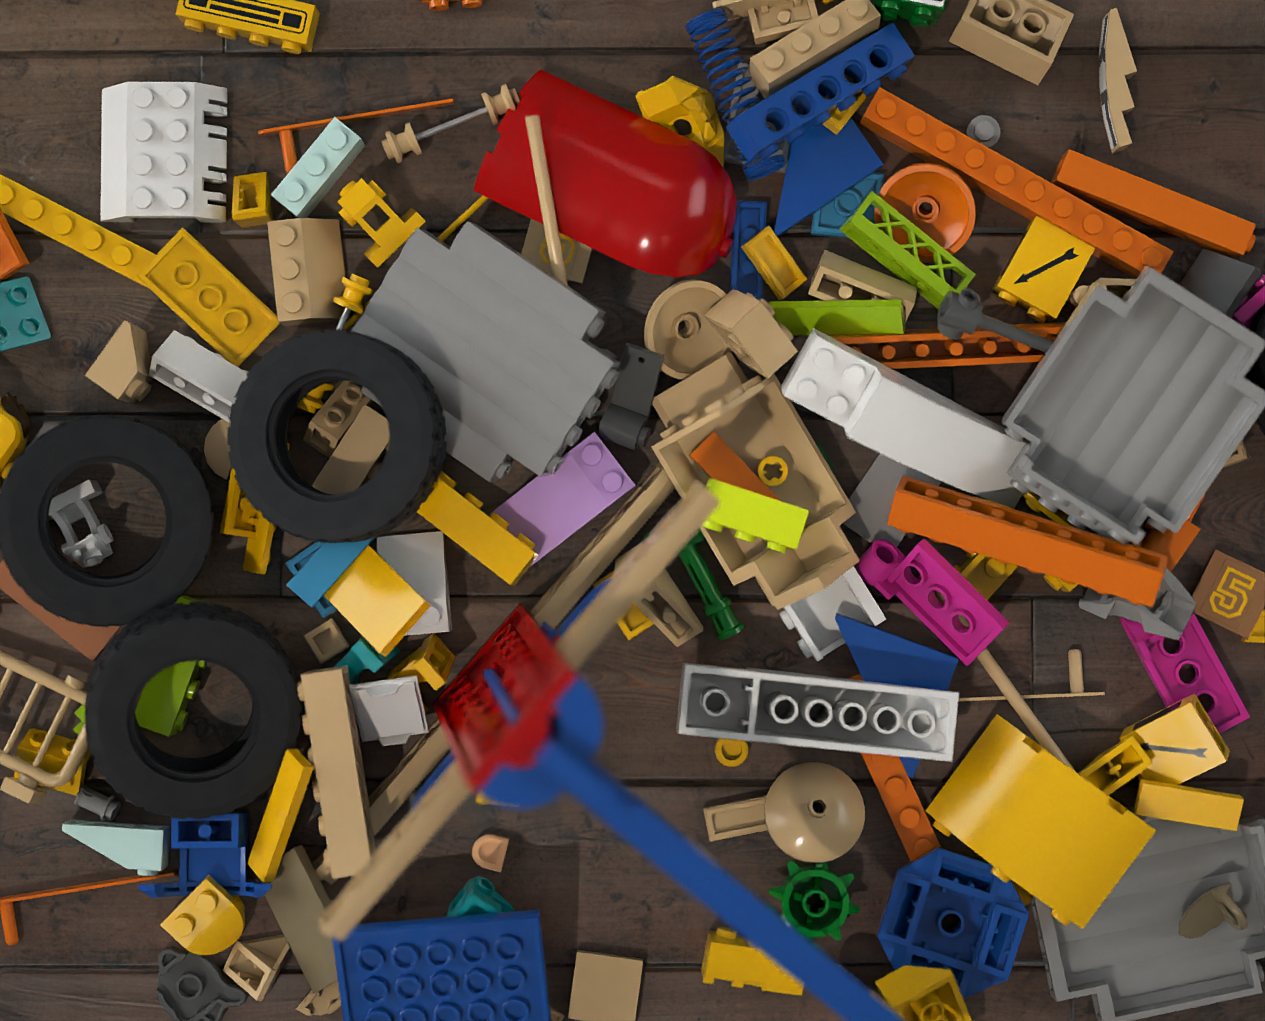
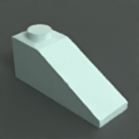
M70 820L62 824L63 832L126 869H137L138 875L155 876L158 875V871L168 867L171 826Z

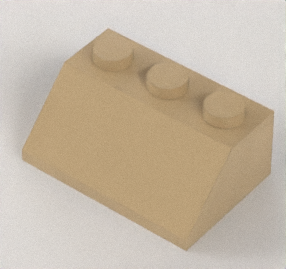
M969 0L949 42L1039 85L1054 61L1074 14L1047 0Z
M295 218L268 221L278 322L283 326L340 320L345 307L333 302L334 297L343 296L346 288L341 282L343 277L346 278L340 220Z

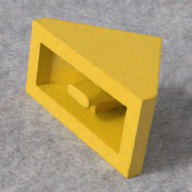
M1133 735L1099 754L1078 774L1102 792L1110 795L1151 766L1153 762Z

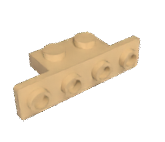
M718 0L712 3L713 10H725L728 18L727 21L748 16L755 45L782 39L818 17L814 0Z

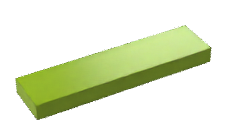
M902 299L769 301V304L775 311L772 317L778 325L780 323L783 324L792 335H809L813 328L826 335L904 334L906 328Z

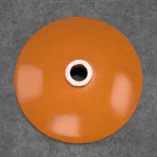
M918 163L904 167L890 176L878 193L879 197L951 255L956 253L967 242L974 228L976 206L973 194L967 183L957 173L947 167L933 163ZM928 202L932 205V210L928 212L923 211L920 205ZM875 207V224L883 223L881 211ZM901 227L891 228L895 242L899 245L909 244L908 235ZM927 248L917 249L920 262H934L933 253Z

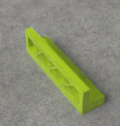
M873 191L868 193L854 214L847 218L839 229L903 282L916 286L917 293L938 310L949 291L960 294L976 275ZM870 204L881 211L883 223L873 224L863 216ZM901 227L907 232L909 244L899 245L895 242L891 228ZM927 248L933 253L935 265L925 266L920 262L917 249ZM944 269H953L963 277L955 289L945 282Z

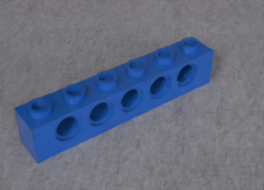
M892 22L739 114L726 129L748 162L758 156L764 160L780 149L777 144L784 140H787L790 144L806 133L805 127L813 124L816 128L832 117L831 111L838 108L840 112H843L857 102L856 96L862 92L867 97L883 86L881 81L889 77L893 81L908 70L906 64L915 55ZM870 59L877 63L878 68L871 63ZM844 74L848 75L852 79L853 83L847 81ZM818 90L823 91L828 99L823 98ZM792 105L798 107L802 115L797 114L793 110ZM766 121L771 122L775 126L776 131L769 129Z

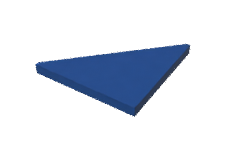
M818 90L820 95L824 98L826 94L823 91ZM798 108L797 114L802 115L801 110ZM852 118L849 119L838 135L834 134L823 124L816 128L813 124H810L804 128L806 133L791 143L774 229L777 237L883 167L884 164Z
M836 612V623L863 681L947 691L959 660L957 656ZM899 756L908 777L913 778L921 758Z

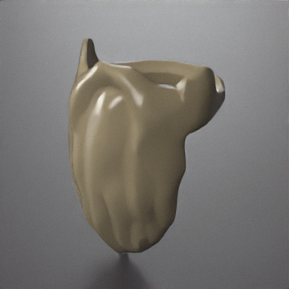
M1228 882L1210 888L1186 909L1179 922L1180 936L1189 939L1202 937L1211 929L1218 927L1224 920L1237 930H1243L1248 927L1246 921L1247 914L1239 909L1230 894L1229 888L1231 883Z

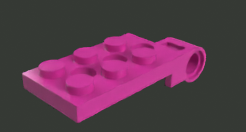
M878 539L872 543L860 557V561L855 565L856 571L865 583L875 586L888 600L896 595L966 666L972 663L1010 624L926 539L919 542L907 556L891 542ZM910 566L915 567L920 572L921 579L916 578L912 574ZM935 590L944 596L945 603L940 602L936 598ZM963 615L966 617L970 627L963 625L958 616Z
M1192 613L1179 639L1178 650L1171 654L1166 652L1163 647L1164 636L1144 632L1141 623L1119 616L1129 640L1166 707L1194 693L1197 697L1200 694L1206 693L1211 699V707L1206 712L1219 734L1250 718L1194 613ZM1185 664H1191L1195 669V677L1189 683L1182 682L1179 677V670Z

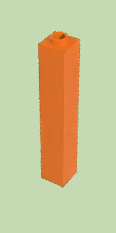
M1070 149L1062 155L1051 182L1076 197L1233 259H1237L1245 253L1248 254L1256 240V235L1253 234L1256 226L1255 223Z

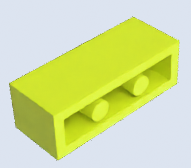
M708 479L706 488L721 502L717 509L710 513V517L704 520L702 527L720 533L723 527L736 531L735 538L754 543L756 537L768 541L766 548L786 554L787 548L797 550L809 510L715 479Z

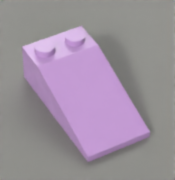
M595 432L562 456L564 461L555 474L552 475L550 473L545 477L537 476L493 511L509 523L506 529L515 537L521 532L536 544L532 550L539 554V556L532 565L636 487Z

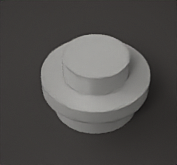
M980 115L971 120L967 127L966 135L990 148L995 145L1000 137V127L994 118Z

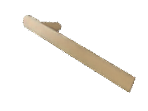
M1072 649L1068 652L1070 693L1021 696L1023 699L1105 695V692L1084 693L1082 652L1080 649ZM1006 697L958 698V701L1004 700Z

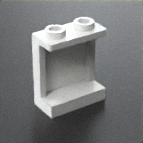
M854 566L827 588L783 607L784 611L779 613L787 628L791 630L795 627L801 639L797 641V644L805 657L808 659L813 656L817 662L823 659V656L846 643L835 620L836 612L872 626H877L886 620V617Z

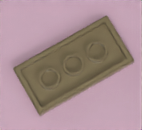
M300 845L283 854L274 882H271L273 887L264 896L314 994L338 981L332 936L329 938L320 931L318 920L332 903L303 846ZM254 873L257 881H261L259 877Z

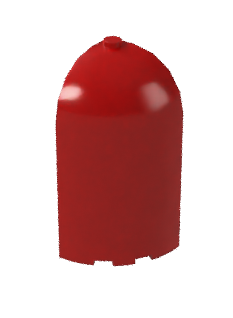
M540 69L520 90L521 101L515 111L508 108L496 130L501 134L493 153L486 152L473 191L543 224L525 119L526 116L539 115L559 233L621 263L655 275L670 277L699 275L713 267L721 257L726 258L734 244V240L730 237L735 224L737 200L730 176L713 154L691 139Z

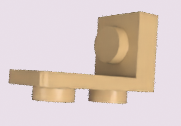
M344 380L311 419L303 441L330 458L364 404L368 405L372 399L361 392L362 386L354 381Z

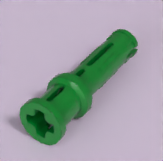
M695 540L685 544L681 551H678V555L705 604L703 612L705 616H710L718 631L716 637L719 641L730 638L742 631L745 626L742 622H738L731 609L730 604L732 601L726 595L723 596L717 586L712 573L699 552Z

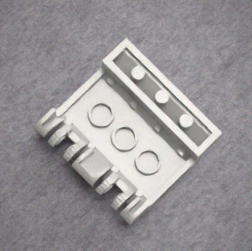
M124 82L102 89L101 222H135V218H196L201 223L226 222V207L208 204L226 203V195L220 192L204 191V182H211L213 184L226 182V174L215 171L227 170V141L217 139L227 137V128L204 124V115L214 118L227 116V108L219 106L227 104V88L197 82Z

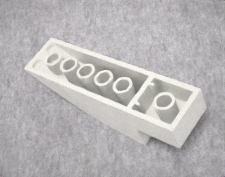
M812 329L781 385L783 396L844 427L848 438L961 490L1010 508H1015L1023 493L1010 484L1012 478L1009 477L1007 471L1028 440L1024 438L1022 442L1017 441L1004 432V427L817 329Z
M683 663L676 731L678 734L952 762L959 693L748 667L740 669Z

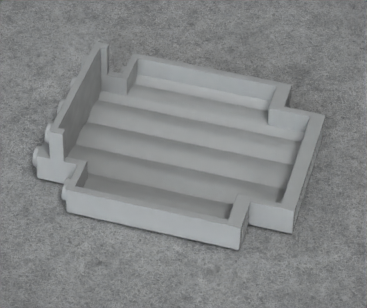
M469 221L461 228L451 247L427 230L416 228L405 243L400 256L387 272L382 285L369 301L364 314L352 329L354 332L368 335L390 344L402 351L406 356H409L421 368L422 373H425L432 383L435 394H438L443 408L442 417H445L447 435H444V441H447L446 452L488 482H496L499 479L503 480L513 467V463L510 462L512 458L540 477L548 476L550 473L552 475L555 474L564 461L561 455L567 446H573L582 434L581 424L586 417L591 418L599 408L601 401L598 398L605 388L610 389L619 376V372L616 370L621 364L616 360L618 356L607 349L598 348L588 341L590 337L595 338L603 328L605 321L602 318L606 314L604 310L476 223ZM363 387L361 392L381 406L376 397Z
M1145 266L1123 300L1093 282L1001 419L1002 423L1007 426L1004 432L1019 442H1022L1024 438L1028 439L1007 471L1009 477L1012 478L1010 484L1024 494H1027L1029 490L1041 497L1038 502L1049 510L1056 512L1059 508L1069 514L1067 520L1079 529L1084 530L1088 526L1096 531L1097 535L1117 540L1124 544L1132 541L1138 545L1145 535L1140 526L1147 516H1149L1147 523L1164 533L1168 528L1177 534L1265 408V391L1244 378L1264 349L1265 340L1151 267Z
M1134 807L1127 808L1135 814ZM1137 815L1154 828L1156 832L1083 929L1072 922L1068 926L1064 925L1050 914L1053 910L1032 895L1031 908L1051 996L1056 1002L1091 995L1097 1021H1133L1263 993L1260 982H1264V973L1261 964L1256 962V959L1265 958V817L1254 815L1240 818L1237 831ZM1228 882L1231 883L1229 888L1230 894L1239 909L1247 914L1246 921L1248 927L1243 930H1237L1224 920L1218 927L1211 929L1202 937L1189 939L1180 936L1179 922L1186 909L1210 888Z

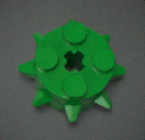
M792 860L788 861L789 875L784 879L782 886L769 888L768 892L780 900L783 910L780 915L810 940L813 937L827 936L826 934L837 941L841 940L842 936L839 926L844 924L848 914L860 912V907L849 901V895L846 891L855 878L853 874L848 873L837 876L828 868L827 862L799 866ZM817 893L822 901L821 903L816 902L815 907H810L807 898Z

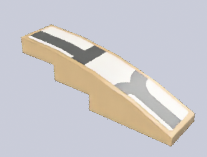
M1117 8L1111 9L1103 18L1099 46V90L1103 121L1112 153L1125 150L1132 144L1123 115L1128 114L1135 107L1126 80L1130 79L1137 72Z

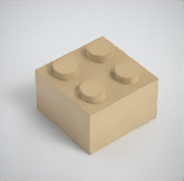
M732 289L704 314L705 318L739 363L766 378L773 375L798 352L791 342L794 339L791 332L783 324L780 323L778 325L772 317L775 311L771 305L764 299L757 300L749 292L744 294Z

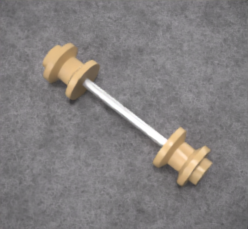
M504 84L501 86V93L493 97L484 92L481 96L486 107L418 134L414 133L410 122L405 124V130L400 134L394 135L390 130L386 131L387 139L381 142L388 159L395 157L397 163H400L404 153L413 151L415 154L420 155L422 151L418 143L419 140L487 113L493 125L498 124L500 115L505 114L508 108L515 111L520 103L515 88L508 90L507 85Z

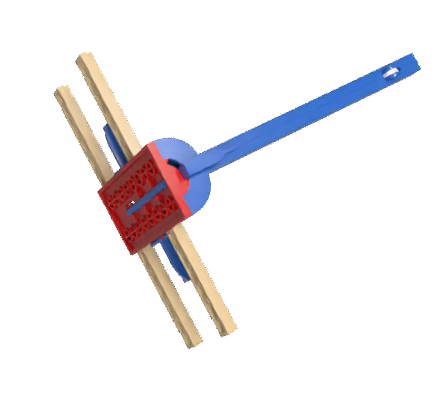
M659 461L641 486H638L536 605L529 611L519 603L433 702L432 705L438 718L429 727V733H424L368 797L374 836L377 835L379 829H382V826H385V823L393 816V813L399 810V807L407 800V797H410L412 791H415V788L421 784L423 778H426V775L432 772L434 766L437 765V762H440V759H443L445 753H448L450 749L452 752L424 783L412 802L411 812L342 890V894L318 918L320 931L329 938L334 936L339 941L347 937L351 929H354L357 922H360L363 915L374 905L377 898L383 895L386 888H389V885L392 884V881H395L398 874H401L404 867H407L410 860L416 857L419 850H422V847L425 846V843H428L431 836H434L437 829H440L443 822H446V819H449V816L452 815V812H455L458 805H461L464 798H467L470 791L475 790L484 798L501 806L527 809L547 804L566 790L845 1021H908L593 759L602 738V714L594 693L576 672L577 668L580 667V664H583L586 657H589L592 650L598 647V644L612 630L615 623H618V620L621 619V616H624L627 609L633 606L636 599H639V596L642 595V592H645L648 585L654 582L657 575H660L663 568H666V565L669 564V561H672L675 554L681 551V548L689 541L692 534H695L698 527H701L704 520L710 517V513H713V510H716L721 502L705 486L695 482L677 507L668 513L613 578L603 581L592 590L556 631L555 626H558V623L566 616V613L572 610L574 604L580 600V597H583L585 591L591 588V585L599 578V575H602V572L613 562L618 553L624 550L626 544L646 524L648 518L654 515L659 506L676 489ZM323 851L311 864L321 881L324 879L332 885L338 878L332 879L331 869H326Z

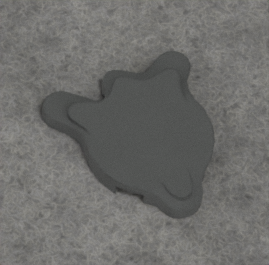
M167 947L158 955L159 978L156 993L160 1004L172 1016L174 1021H221L226 1008L241 1006L246 1002L248 993L241 986L229 982L218 964L209 956L181 951L175 947Z

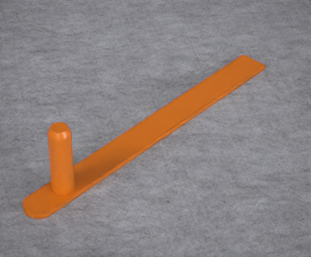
M452 98L336 118L345 123L454 105L455 102ZM333 118L263 129L258 131V135L265 136L279 133L285 171L288 174L297 163L292 131L327 126Z
M178 870L161 871L155 876L136 875L0 897V913L5 942L7 945H14L19 941L13 906L14 901L175 876Z

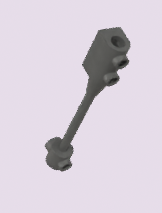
M968 288L963 289L960 294L949 291L938 311V330L950 339H960L963 333L971 335L979 327L1043 352H1047L1054 342L1048 338L982 314L983 303L979 302L980 296L974 290Z

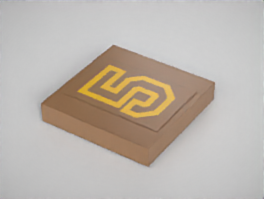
M1215 549L1192 595L1193 599L1197 602L1193 613L1248 640L1265 606V572Z

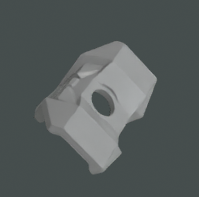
M1167 568L1165 569L1153 607L1136 605L1127 599L1111 594H1100L1089 587L1084 597L1079 600V608L1106 619L1109 615H1117L1141 623L1144 632L1177 640L1180 639L1197 604L1180 581Z

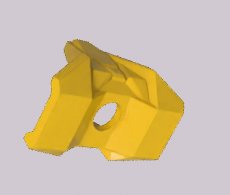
M675 76L650 89L638 91L635 97L644 118L676 133L678 131L673 123L679 119L688 121L691 124L692 131L690 134L682 136L693 140L709 151L724 167L725 133L711 93L707 92L704 88Z

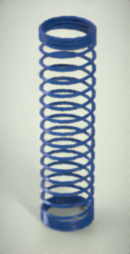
M714 9L694 17L686 24L685 28L688 35H691L690 41L697 43L694 50L701 53L698 60L705 62L702 70L710 72L706 80L714 82L710 90L718 92L714 100L722 102L718 107L719 111L726 112L722 120L731 123L735 118L725 119L729 113L735 109L738 110L756 103L760 97L756 96L747 99L732 108L721 109L728 101L733 100L738 95L739 98L755 91L756 87H748L728 98L717 99L724 91L750 82L752 77H744L724 88L713 89L720 81L736 77L748 69V67H740L718 79H709L713 73L733 67L744 59V57H736L714 69H705L709 63L729 57L740 50V47H732L710 59H701L706 52L723 48L736 40V37H728L706 49H697L702 42L717 39L732 30L731 27H724L700 40L693 39L694 36L709 32L728 20L725 10ZM736 144L734 150L741 151L740 148H737L738 145ZM743 153L738 157L740 161H747L742 167L747 180H755L781 169L786 164L783 155H774L745 168L752 161L761 157L758 156L750 162L746 158H741L744 155Z

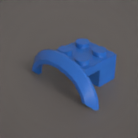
M230 812L221 816L213 815L211 818L194 820L193 817L186 819L172 818L171 849L180 848L179 881L138 885V889L151 898L188 896L208 875L230 895L263 897L273 887L271 882L249 881V865L247 864L249 859V812Z

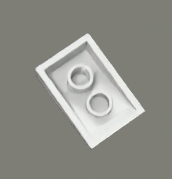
M438 531L377 537V552L431 605L405 636L452 631L444 533Z

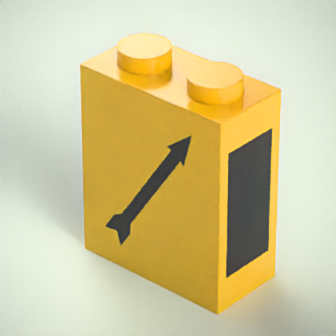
M1035 216L1029 222L992 290L999 294L997 298L1005 304L1013 307L1018 304L1027 309L1026 314L1032 319L1044 323L1045 320L1051 322L1058 317L1095 248L1039 216Z
M1195 693L1124 728L1119 738L1121 742L1133 735L1153 762L1151 766L1137 775L1139 781L1144 779L1179 785L1226 762L1230 753L1229 748Z

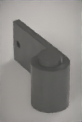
M628 342L625 344L611 404L605 410L598 428L599 438L634 451L638 450L639 446H646L651 433V428L647 427L665 355Z

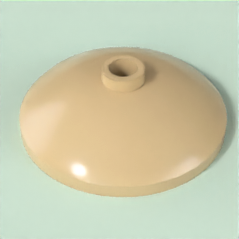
M685 280L667 288L654 301L646 318L644 340L646 349L665 355L661 368L662 372L673 378L684 380L731 352L704 316L727 295L722 289L702 280ZM681 321H684V327L679 331L678 325Z
M807 762L787 769L773 782L766 796L764 817L771 838L783 852L803 862L825 863L841 857L857 842L865 822V807L858 787L843 771L825 763ZM816 802L822 804L824 811L816 813L812 808V804Z

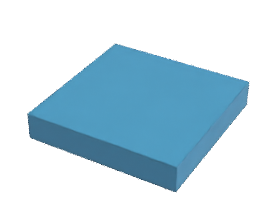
M873 173L812 215L811 235L848 238L839 230L847 218L854 214L869 192L873 191L878 195L883 186L884 174ZM870 204L863 216L875 224V206Z

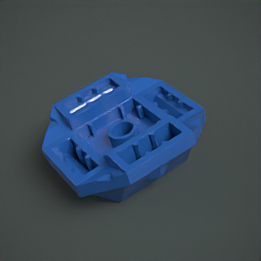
M941 847L934 848L898 869L876 934L894 971L904 965L950 969L963 999L981 992L992 985L1007 981L1029 916L1011 880L1005 883L990 871L993 868V865ZM950 913L956 914V925L951 929L942 928L941 921L943 917Z

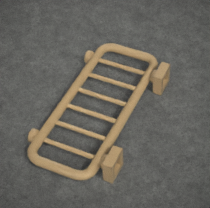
M0 650V665L7 668L0 683V698L13 672L36 682L4 750L0 749V764L20 773L18 778L5 777L0 790L28 804H42L47 791L38 788V784L59 787L69 782L76 774L88 749L84 723L63 769L59 773L53 774L39 768L71 699L85 706L87 691L84 688L87 683L71 675H68L66 680H62ZM43 685L64 695L65 698L33 764L10 754Z

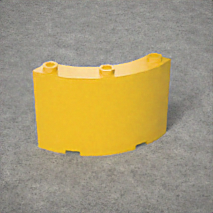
M998 714L925 810L935 819L932 825L947 837L952 833L992 864L993 868L990 871L1005 883L1012 879L1053 910L1050 914L1066 926L1072 922L1082 929L1156 832L1154 828L1133 812L1095 787L1087 779L1050 754L1045 748Z

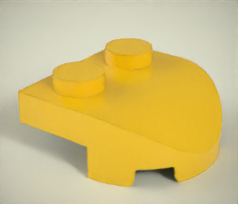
M208 875L162 921L160 926L189 952L197 955H212L227 949L239 939L245 928V906L238 895L232 897Z

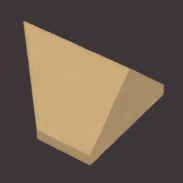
M284 934L246 941L237 940L222 971L255 1000L262 1002L271 991L291 948Z

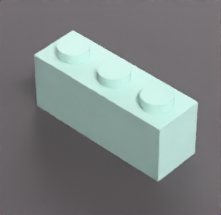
M334 117L272 192L271 196L297 218H307L366 145L357 134Z

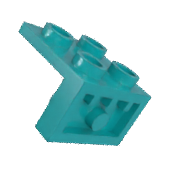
M26 276L1 282L0 353L49 340L51 334L30 278Z

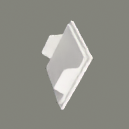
M417 676L349 685L362 742L379 740L382 746L406 743L411 735L429 733Z

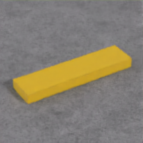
M287 749L247 862L263 883L274 882L314 768L298 749Z

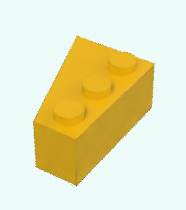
M717 927V931H708L701 967L703 983L713 984L714 978L732 981L731 985L733 987L743 988L744 984L761 987L763 991L802 996L804 986L745 937L737 936L736 930Z

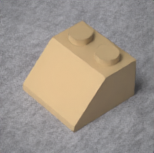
M124 320L85 376L119 400L135 404L137 400L142 401L152 387L149 383L153 379L149 376L151 359L146 331Z

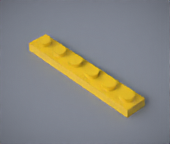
M0 174V208L4 214L147 287L136 276L156 254Z

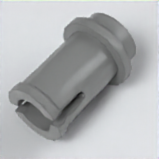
M86 785L81 787L80 790L83 794L81 792L77 793L74 801L76 806L83 807L100 815V820L102 821L106 819L112 821L116 817L121 803L116 801V796L108 797Z

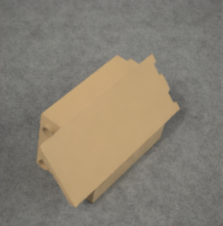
M729 352L654 397L652 405L667 429L660 433L662 440L651 446L682 499L695 482L706 487L708 479H711L688 455L714 431L757 477V466L764 457L777 456L782 458L788 467L786 480L777 486L765 485L782 502L809 510L797 550L787 548L786 554L766 548L768 541L755 537L754 543L735 538L736 531L723 527L720 533L704 528L701 524V527H699L733 586L755 577L770 604L779 610L827 588L860 561L840 528V525L853 516L856 511L790 399L783 396L781 384L775 374L763 380L760 375L747 380L732 352ZM775 462L773 465L767 463L763 468V471H767L764 476L768 480L772 476L779 478L782 471L778 470V468H781L778 462Z

